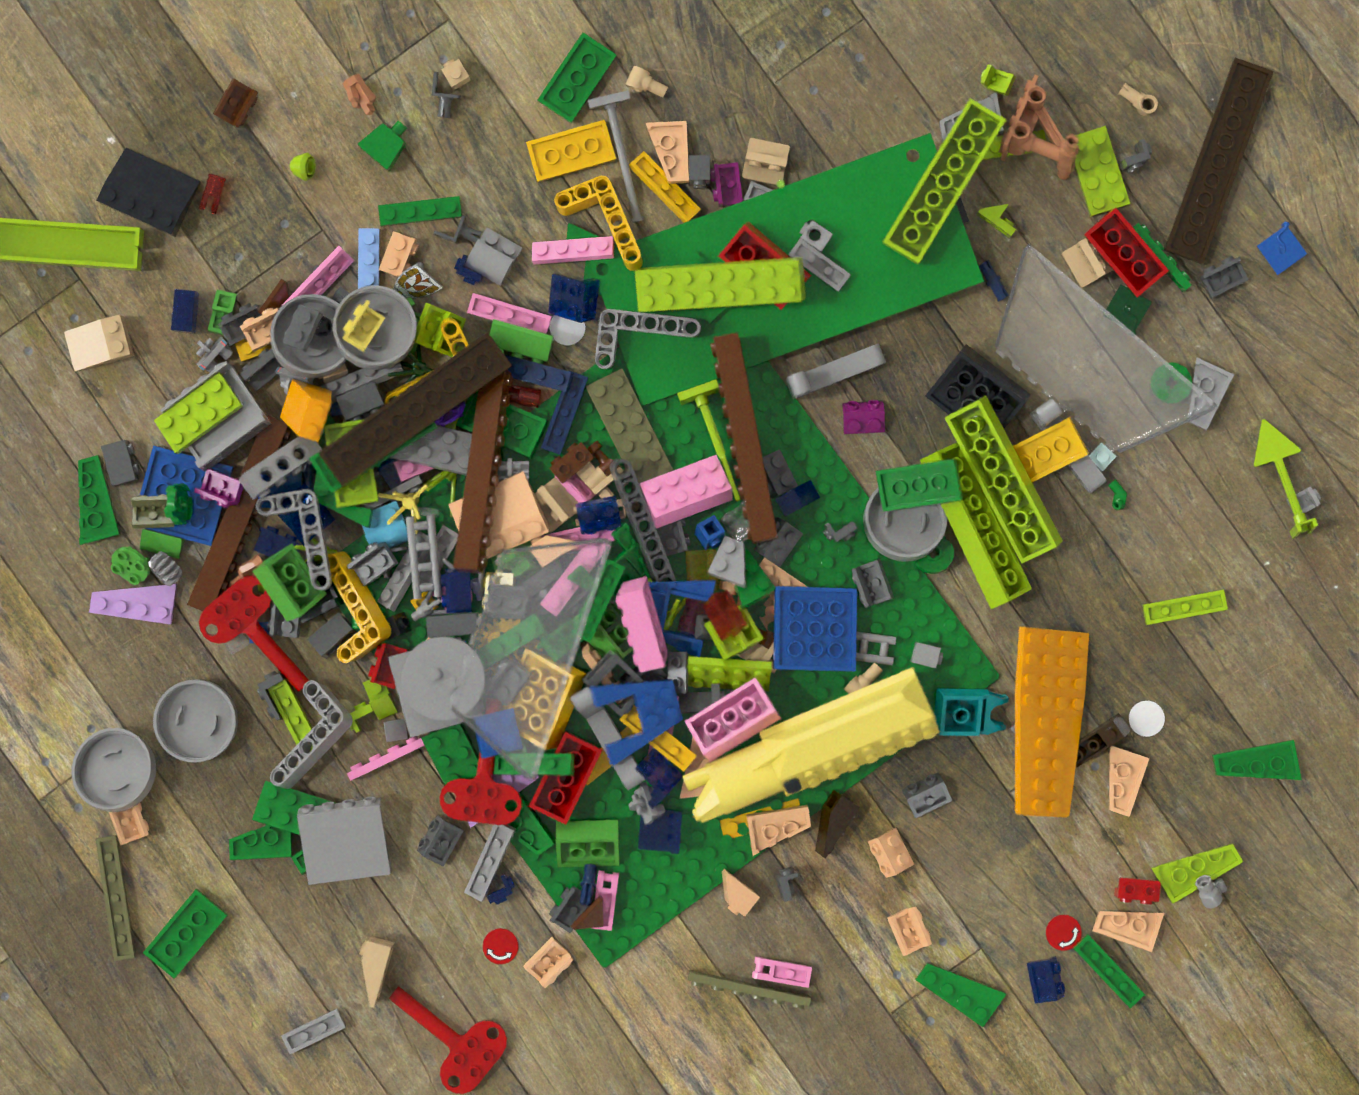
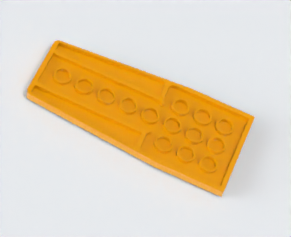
M1019 627L1015 684V812L1017 815L1067 818L1070 814L1086 691L1089 633Z

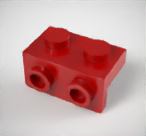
M385 642L382 643V646L378 645L374 655L377 658L376 665H371L368 677H371L370 682L395 689L396 686L388 657L405 653L407 649Z
M1120 877L1114 896L1120 898V902L1132 903V900H1140L1141 904L1151 905L1153 901L1159 902L1161 882Z

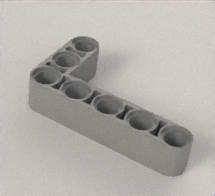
M606 309L600 315L595 362L601 369L612 368L615 363L618 330L695 338L701 332V325L696 319ZM608 313H612L615 316V322L610 325L604 321ZM627 316L635 317L636 322L634 326L627 327L625 325V318ZM648 318L656 320V326L653 329H647L645 326ZM669 320L677 323L676 329L672 332L667 331L665 327ZM693 322L697 325V331L694 334H689L686 331V326ZM605 334H611L613 337L610 345H604L602 342V337ZM604 354L609 355L611 359L610 363L606 366L601 365L599 360Z
M875 344L807 372L795 373L786 378V383L792 398L795 399L887 362L880 345Z
M1051 398L1032 411L1030 415L1040 430L1043 431L1062 421L1059 416L1063 412ZM1089 455L1067 465L1089 494L1107 482Z
M300 490L260 498L256 503V509L264 516L299 511L312 586L318 590L329 589L332 584V577L317 495L310 490ZM305 494H311L313 497V501L309 505H305L302 501ZM290 497L292 505L290 508L285 509L282 506V501L284 498ZM265 501L271 502L272 508L269 512L262 510V504ZM310 514L316 516L314 525L306 523V518ZM314 534H317L320 538V542L316 546H312L309 542L310 537ZM316 555L323 557V564L321 566H315L313 563ZM321 575H324L327 579V583L323 587L317 585V578Z
M313 680L305 683L303 694L323 718L271 772L270 780L272 784L285 789L292 788L352 725L351 714L328 687Z
M588 686L570 698L578 712L587 719L607 754L605 745L623 738L605 706H594L590 687ZM632 754L614 765L627 790L646 780Z

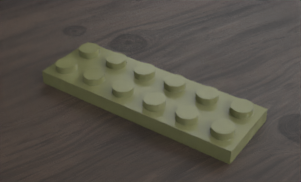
M623 369L586 386L621 459L631 463L639 486L642 482L673 471Z

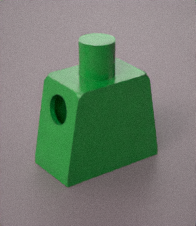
M399 120L391 129L382 123L362 139L358 146L385 170L390 172L406 146L405 141L400 136L406 131L407 127Z

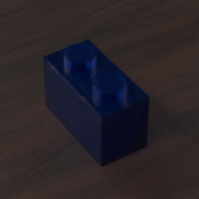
M175 289L171 322L172 331L195 334L199 300L198 292Z
M454 568L445 569V575H441V587L446 589V595H442V607H446V613L471 612L470 573L459 572Z

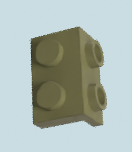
M166 494L131 497L133 529L175 527V524L170 518H166L164 508L167 506Z

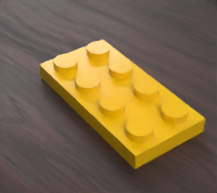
M605 120L526 142L537 182L616 160Z
M1070 417L1013 445L1032 482L1089 454Z

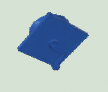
M1287 221L1281 224V229L1257 245L1277 275L1307 254L1288 228L1290 223Z

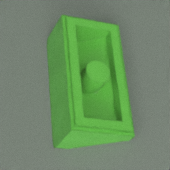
M142 529L139 549L154 553L162 551L170 557L180 559L185 539Z

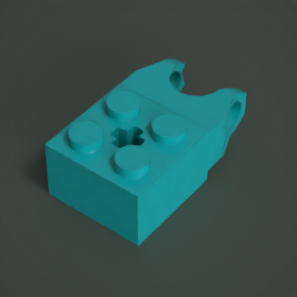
M937 689L934 718L940 732L938 734L944 736H980L1006 730L1004 722L991 719L990 714L994 707L1008 703L1009 697L987 689Z

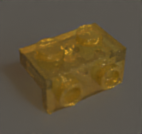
M717 550L685 551L687 581L715 580L714 591H718L720 579L708 574Z

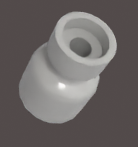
M1200 876L1195 884L1199 890V897L1206 908L1217 907L1223 899L1221 894L1227 891L1223 879L1218 878L1215 882H1212L1210 876Z

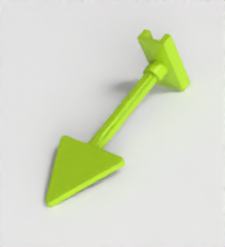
M717 380L677 393L681 405L696 401L697 407L701 409L714 448L722 461L725 474L732 487L736 501H739L740 498L725 457V451L708 407L709 401L707 396L720 392Z
M1263 419L1261 421L1253 466L1258 467L1270 462L1275 463L1294 514L1293 519L1296 525L1290 530L1292 539L1297 538L1300 533L1306 531L1308 534L1312 533L1318 526L1316 518L1307 520L1305 513L1302 512L1283 462V458L1300 453L1301 449L1268 421Z

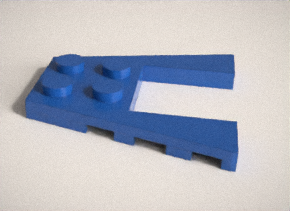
M715 580L649 582L667 644L676 647L681 652H687L692 656L700 657L703 640H696L695 636L664 630L671 594L711 602Z
M673 680L589 686L595 707H600L631 695L634 697L642 732L605 745L609 763L612 766L683 720Z

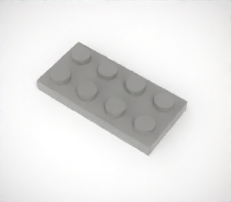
M437 426V429L391 458L466 476L472 434Z

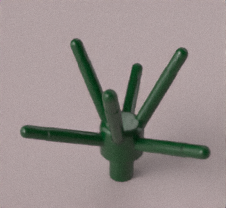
M418 345L416 350L417 358L411 352L408 353V356L414 363L410 364L401 361L402 366L412 370L388 373L387 376L413 374L404 383L406 384L417 376L425 375L434 369L426 367V363L422 362L420 345Z

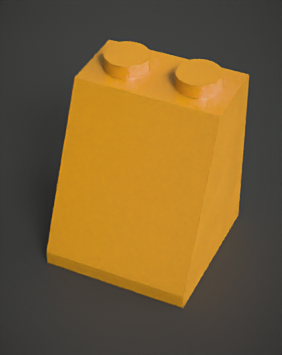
M292 378L280 418L298 436L318 442L331 405L332 391Z

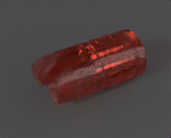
M208 174L207 184L205 185L199 205L200 210L206 208L208 198L212 196L214 200L211 206V213H217L226 178Z
M512 385L509 388L510 393L519 394V396L510 395V403L539 408L541 390L524 388L517 385Z

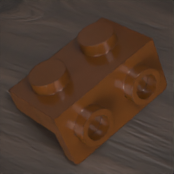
M232 78L213 115L239 128L240 125L242 126L246 122L249 108L256 104L258 91Z
M575 442L567 449L568 453L563 457L559 455L551 462L552 466L549 469L561 483H565L593 460L594 457L582 442L579 444Z

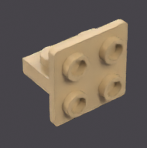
M750 138L742 178L778 185L780 181L783 182L790 146Z
M1087 238L1062 252L1064 260L1081 288L1113 271L1111 266Z
M556 477L546 485L541 486L535 493L550 525V533L574 515L573 507L581 506L566 491V488Z

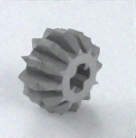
M162 551L155 554L148 562L151 571L167 586H172L182 576V570Z

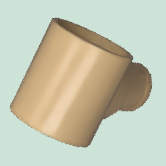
M633 66L625 84L637 92L642 93V91L646 92L647 90L662 98L668 86L652 79L648 71L637 66Z
M1127 83L1123 85L1118 93L1133 103L1132 106L1137 108L1138 113L1142 116H1149L1157 109L1158 101L1154 96L1146 95L1143 92L1139 93L1127 85ZM1143 101H1149L1152 109H1144L1142 106Z
M873 663L862 676H855L846 685L844 690L851 694L870 686L883 670Z

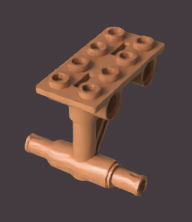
M1034 75L1032 81H1027L1023 98L1020 97L1017 104L1016 114L1012 115L1008 132H1005L1002 137L999 150L1002 153L1001 160L1005 162L1008 153L1022 155L1026 151H1032L1057 161V175L1060 179L1066 180L1075 168V159L1079 152L1078 138L1071 134L1066 136L1064 140L1044 107L1046 92L1043 88L1037 86L1039 76ZM1037 121H1039L1051 143L1039 139L1035 134H1032Z

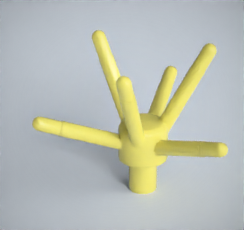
M424 485L417 492L407 495L399 492H393V495L378 493V497L402 501L403 506L387 521V524L390 525L405 509L411 511V516H414V522H417L416 519H420L417 504L419 503L420 495L428 486Z

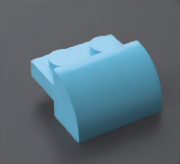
M397 501L373 510L370 528L362 525L369 545L374 542H386L390 549L408 541L406 520L402 513L390 525L387 524V521L400 509Z

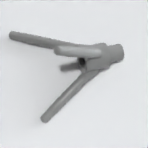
M445 558L442 560L473 589V593L476 594L478 601L485 597L483 579L486 568H484L483 574H479L478 578L469 580L464 574L454 569L453 565Z
M428 591L421 606L411 616L414 621H417L421 617L425 618L432 615L468 613L469 609L434 610L433 607L438 605L441 599H437L430 604L429 599L434 591Z

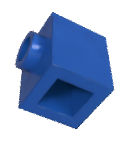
M715 515L697 524L695 535L705 550L711 547L714 549L721 545L725 530Z

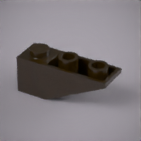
M1119 713L1079 740L1076 768L1125 738L1131 729Z
M835 790L832 791L822 806L815 851L825 859L833 851L839 838L844 835L847 826L856 817L857 811L860 808Z

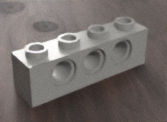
M298 436L242 474L239 482L253 500L257 497L263 498L271 492L270 488L276 485L278 488L283 485L289 475L296 476L304 470L303 466L307 463L312 465L309 458L321 451L322 448L316 441ZM294 452H299L303 459H297L294 456ZM277 464H284L286 466V470L279 469ZM261 474L268 475L270 481H264L261 478Z

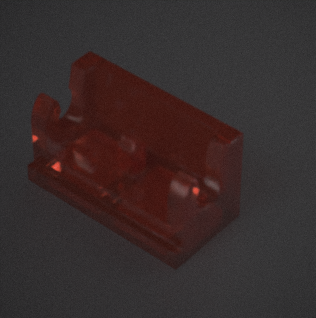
M729 591L712 594L703 606L721 641L726 640L731 633L733 637H736L747 626Z

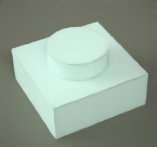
M1102 442L1089 455L1101 472L1117 457Z

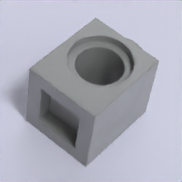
M811 221L810 224L806 222L799 232L802 234L801 239L820 253L833 236L831 232L814 221ZM812 230H817L820 232L821 237L817 241H812L809 238V233Z
M915 642L910 662L936 668L937 664L941 665L943 653L940 652L941 648Z

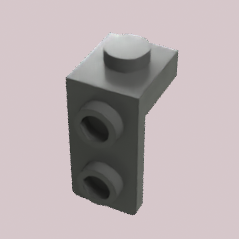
M273 671L264 676L265 681L257 684L259 687L257 692L262 700H266L269 706L267 711L270 717L278 721L282 719V716L268 688L285 680V677L282 673L276 674Z
M711 684V692L679 694L681 714L701 712L722 699L724 691H720L719 684Z

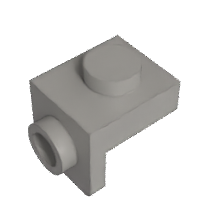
M1308 487L1296 494L1303 513L1321 504L1319 502L1321 497L1316 489L1312 490L1311 487Z

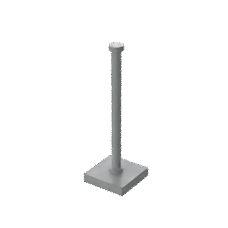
M627 90L590 99L588 104L590 110L604 107L605 110L607 109L633 216L631 221L634 223L642 221L644 218L640 214L615 110L617 103L630 100L629 91Z

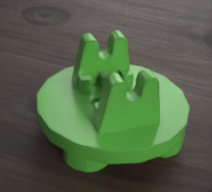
M130 546L121 547L112 555L111 570L114 574L120 575L131 584L138 585L149 575L150 568L148 562L150 558H145Z

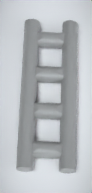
M435 514L426 515L427 521L414 522V516L406 517L414 599H421V592L434 591V597L442 596ZM428 529L429 542L416 543L415 531ZM430 550L431 562L418 563L417 551ZM432 570L433 583L420 584L419 572Z
M856 632V640H860L859 653L856 652V661L893 665L894 657L887 656L889 644L895 645L896 637ZM869 642L881 643L879 655L867 654Z

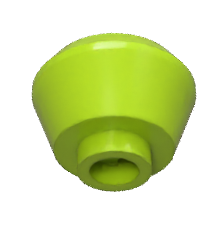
M310 153L297 155L291 160L290 170L294 176L304 181H308L313 177L316 162Z

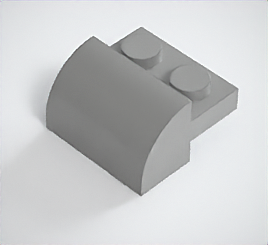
M486 228L471 250L465 266L501 286L521 253L522 247Z

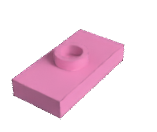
M574 474L565 483H561L566 488V491L582 507L596 496L577 474Z

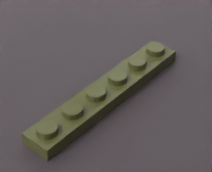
M117 835L96 838L114 961L135 958L136 954Z
M689 970L688 981H691V985L703 987V984L711 985V989L723 991L725 988L732 990L731 993L743 996L744 993L752 994V998L763 1000L764 997L771 998V1002L777 1004H784L785 1001L792 1003L793 1007L804 1009V1006L809 1007L811 1000L808 995Z

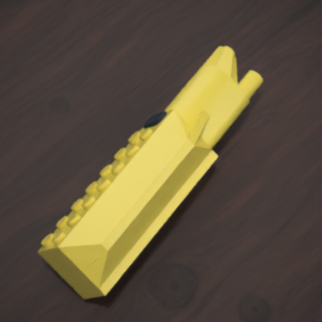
M910 668L759 732L762 741L705 764V767L684 775L683 779L689 791L706 784L695 803V809L692 810L696 821L701 820L703 823L720 815H727L784 791L787 797L808 787H816L825 780L836 779L844 772L855 771L861 765L874 763L880 757L893 755L899 749L912 747L917 742L923 739H931L940 732L913 668Z

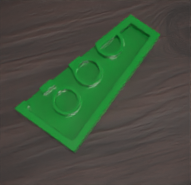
M100 455L78 460L79 545L121 535Z
M1294 740L1212 755L1215 774L1218 776L1302 780Z
M926 963L915 978L920 984L981 1027L985 1026L1006 996L1005 992L998 991L930 963Z

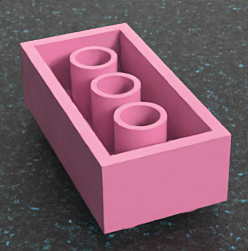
M717 455L640 483L641 491L656 529L733 500L732 487Z
M643 577L625 581L622 583L618 596H616L618 608H622L624 614L622 616L624 628L627 627L629 631L627 639L629 646L633 647L635 652L633 654L634 664L639 666L640 672L662 668L667 660L668 649L648 579Z
M754 678L689 718L685 723L704 756L712 762L775 723L781 717L762 685Z

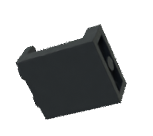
M313 559L314 565L321 566L323 564V559L318 561H315V559ZM324 575L317 578L322 587L326 585L327 579ZM333 581L331 587L324 590L326 595L300 617L302 623L308 622L344 604Z

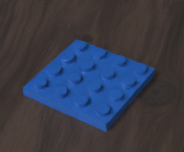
M153 446L140 495L158 496L166 494L167 486L184 483L190 489V491H187V494L193 500V513L191 519L186 520V525L145 529L211 546L216 535L223 507L217 505L218 501L204 500L200 498V494L194 492L195 488L202 487L206 472L198 468L194 456L183 453L176 454L172 450ZM220 463L212 467V469L232 476L234 468Z
M775 586L773 669L855 672L857 589Z

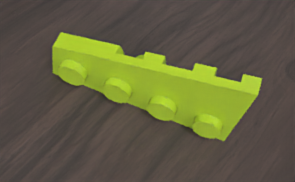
M1231 843L1151 867V870L1157 880L1161 882L1164 892L1173 904L1198 889L1195 882L1200 876L1208 875L1214 880L1241 864L1243 860Z

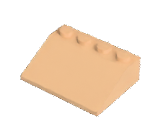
M524 471L499 481L498 486L495 488L496 505L492 509L493 525L489 530L490 546L486 552L487 559L548 533L550 527ZM463 498L448 504L458 530Z

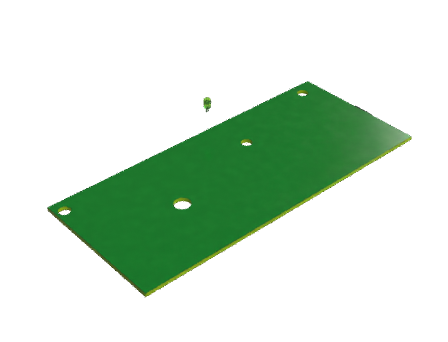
M931 133L786 186L783 180H778V189L636 240L643 260L641 268L681 265L694 251L707 263H720L725 261L719 257V254L747 222H750L789 255L802 236L799 232L804 224L813 220L833 234L821 253L851 274L838 292L803 267L812 275L805 283L806 299L803 301L788 302L782 310L774 303L728 306L711 324H709L702 308L640 312L696 319L701 325V332L695 338L618 330L617 340L641 406L718 379L714 365L718 363V359L713 357L710 344L714 343L713 337L738 332L746 369L984 282L964 227L965 224L969 223V219L961 198H958L918 265L883 244L884 239L937 154ZM909 150H916L919 153L917 161L910 162L907 159L906 154ZM817 230L809 233V238L812 241H817L821 237L820 232ZM614 248V258L589 260L606 309L638 312L635 271L626 268L618 248ZM637 256L629 257L628 261L636 260ZM601 263H605L609 267L608 273L604 276L599 275L596 271L597 266ZM608 313L611 323L613 324L615 322V316L612 313ZM627 316L625 318V325L627 327L634 326L636 322L635 317ZM648 318L645 322L646 328L653 329L656 326V320ZM669 320L665 325L666 330L674 331L677 323ZM693 322L687 324V333L694 334L697 331V325Z

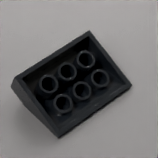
M125 148L107 177L96 201L176 237L201 181Z
M966 344L925 397L949 415L987 396L1001 425L1005 428L1027 402L1031 394Z

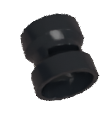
M322 316L315 335L326 337L331 334L333 324L329 318Z

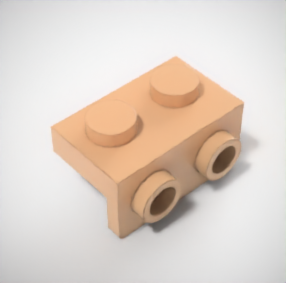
M269 308L263 311L261 316L257 318L251 317L240 326L253 352L271 344V325L278 308Z
M141 803L125 811L109 812L120 845L149 835L148 823L141 815Z
M893 828L879 837L868 841L870 850L886 878L895 876L914 865L897 828Z
M917 907L905 908L887 917L903 956L922 947L932 945L930 933L925 928L922 914Z
M551 937L523 967L546 988L554 983L557 976L563 970L570 966L573 957L565 947Z

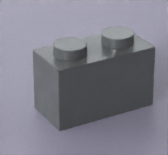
M689 155V186H693V189H705L706 186L710 185V155Z
M374 381L336 397L346 421L362 420V415L369 412L373 414L385 405L379 388Z
M121 440L101 446L112 486L116 487L139 480L138 475L141 472L138 463H134L133 455H135V450L132 443H129L128 440Z

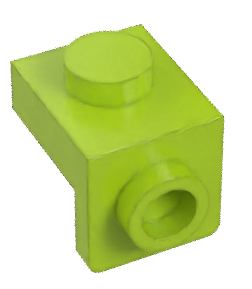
M989 64L981 74V84L987 90L1006 96L1009 95L1016 79L1013 74L997 70Z
M365 702L354 706L356 711L350 713L353 720L350 729L351 731L355 730L356 733L362 731L357 719L373 711L371 705H366Z

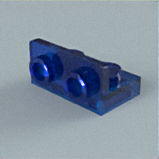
M616 496L575 504L581 534L591 535L598 531H611L622 526Z
M268 525L267 528L260 527L259 531H261V534L253 550L271 557L290 544H293L294 547L295 545L301 546L302 544L296 542L297 537L287 533L285 536L278 534L279 529Z
M1056 956L1026 963L1035 1004L1058 1001L1064 997L1065 985L1061 982V965L1057 961Z

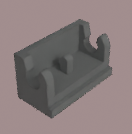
M338 612L307 640L322 657L327 659L357 632L352 628L347 619Z

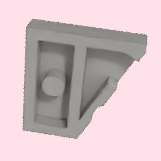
M725 536L708 570V574L745 588L744 543Z

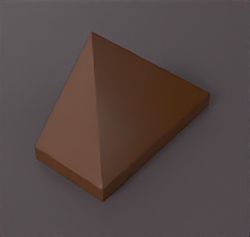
M283 279L279 281L258 313L262 315V312L269 308H278V310L281 308L282 304L290 297L286 281Z
M599 895L570 927L573 930L603 927V897Z

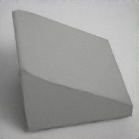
M405 719L384 722L386 742L408 739Z

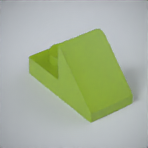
M1009 204L981 208L976 214L1008 238L1016 230L1010 220L1000 218Z
M370 680L363 682L370 699L369 703L378 720L398 712L388 687L371 683Z

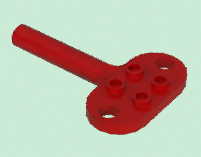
M244 576L203 610L199 619L200 631L206 639L217 644L227 643L237 635L245 633L297 691H300L305 683L310 680L258 622V618L270 606L271 598L266 590L262 595L254 593L253 587L258 584L261 585L256 576ZM209 624H214L217 626L218 632L213 635L209 634L206 627Z
M487 698L484 715L502 711L503 703L498 699ZM479 751L476 776L473 779H454L442 788L439 796L440 806L447 816L460 821L492 825H508L517 819L522 809V799L518 791L512 786L496 783L493 780L495 755L481 758ZM449 792H453L456 796V800L452 804L445 802V795ZM509 800H515L517 803V809L513 812H509L506 809V803Z
M400 986L388 998L448 1046L450 1053L440 1068V1078L446 1089L455 1094L471 1092L501 1057L507 1046L505 1030L499 1023L493 1020L476 1022L465 1034L460 1035ZM489 1028H497L499 1035L496 1038H490L487 1034ZM457 1076L460 1079V1084L458 1086H451L448 1081L449 1077Z

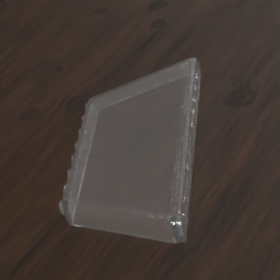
M1029 243L1022 251L996 339L995 347L997 350L995 352L1003 359L1006 357L1013 361L1011 366L1018 372L1025 371L1028 374L1027 379L1036 386L1039 383L1044 388L1042 392L1050 399L1055 397L1060 401L1058 404L1060 408L1066 413L1069 410L1074 413L1073 419L1082 426L1084 424L1088 425L1091 428L1089 432L1097 439L1102 437L1106 441L1105 446L1113 453L1116 450L1119 453L1124 452L1214 410L1217 406L1215 402Z
M599 538L505 549L496 558L495 566L498 567L496 573L491 574L488 584L491 586L489 594L485 593L482 605L485 607L483 613H479L475 625L478 628L476 634L472 633L469 641L471 649L464 656L462 665H465L463 674L459 673L456 685L459 686L457 692L452 693L449 705H452L451 710L527 779L533 781L536 779L607 562L612 540Z

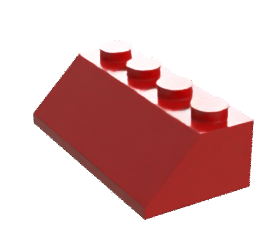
M1117 208L1110 210L1084 234L1136 297L1140 296L1169 271Z
M750 222L742 226L719 254V257L725 262L791 258ZM803 268L804 282L806 283L812 275ZM788 302L774 304L782 310Z
M565 731L555 754H574L573 776L544 775L529 807L566 825L602 749Z

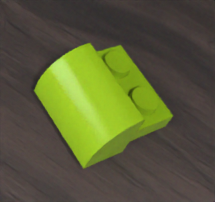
M426 303L416 327L414 343L452 357L453 354L441 331V323L446 318H453L458 322L462 330L466 319ZM448 323L445 326L447 333H453L456 330V325L453 323Z
M740 605L704 624L724 661L749 650L763 640L747 609L741 610Z

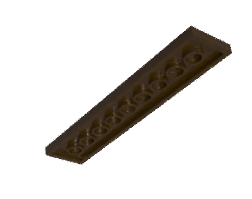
M1236 57L1233 59L1164 251L1199 264H1204L1274 71Z
M487 332L319 451L318 454L340 485L344 487L511 368L512 365Z

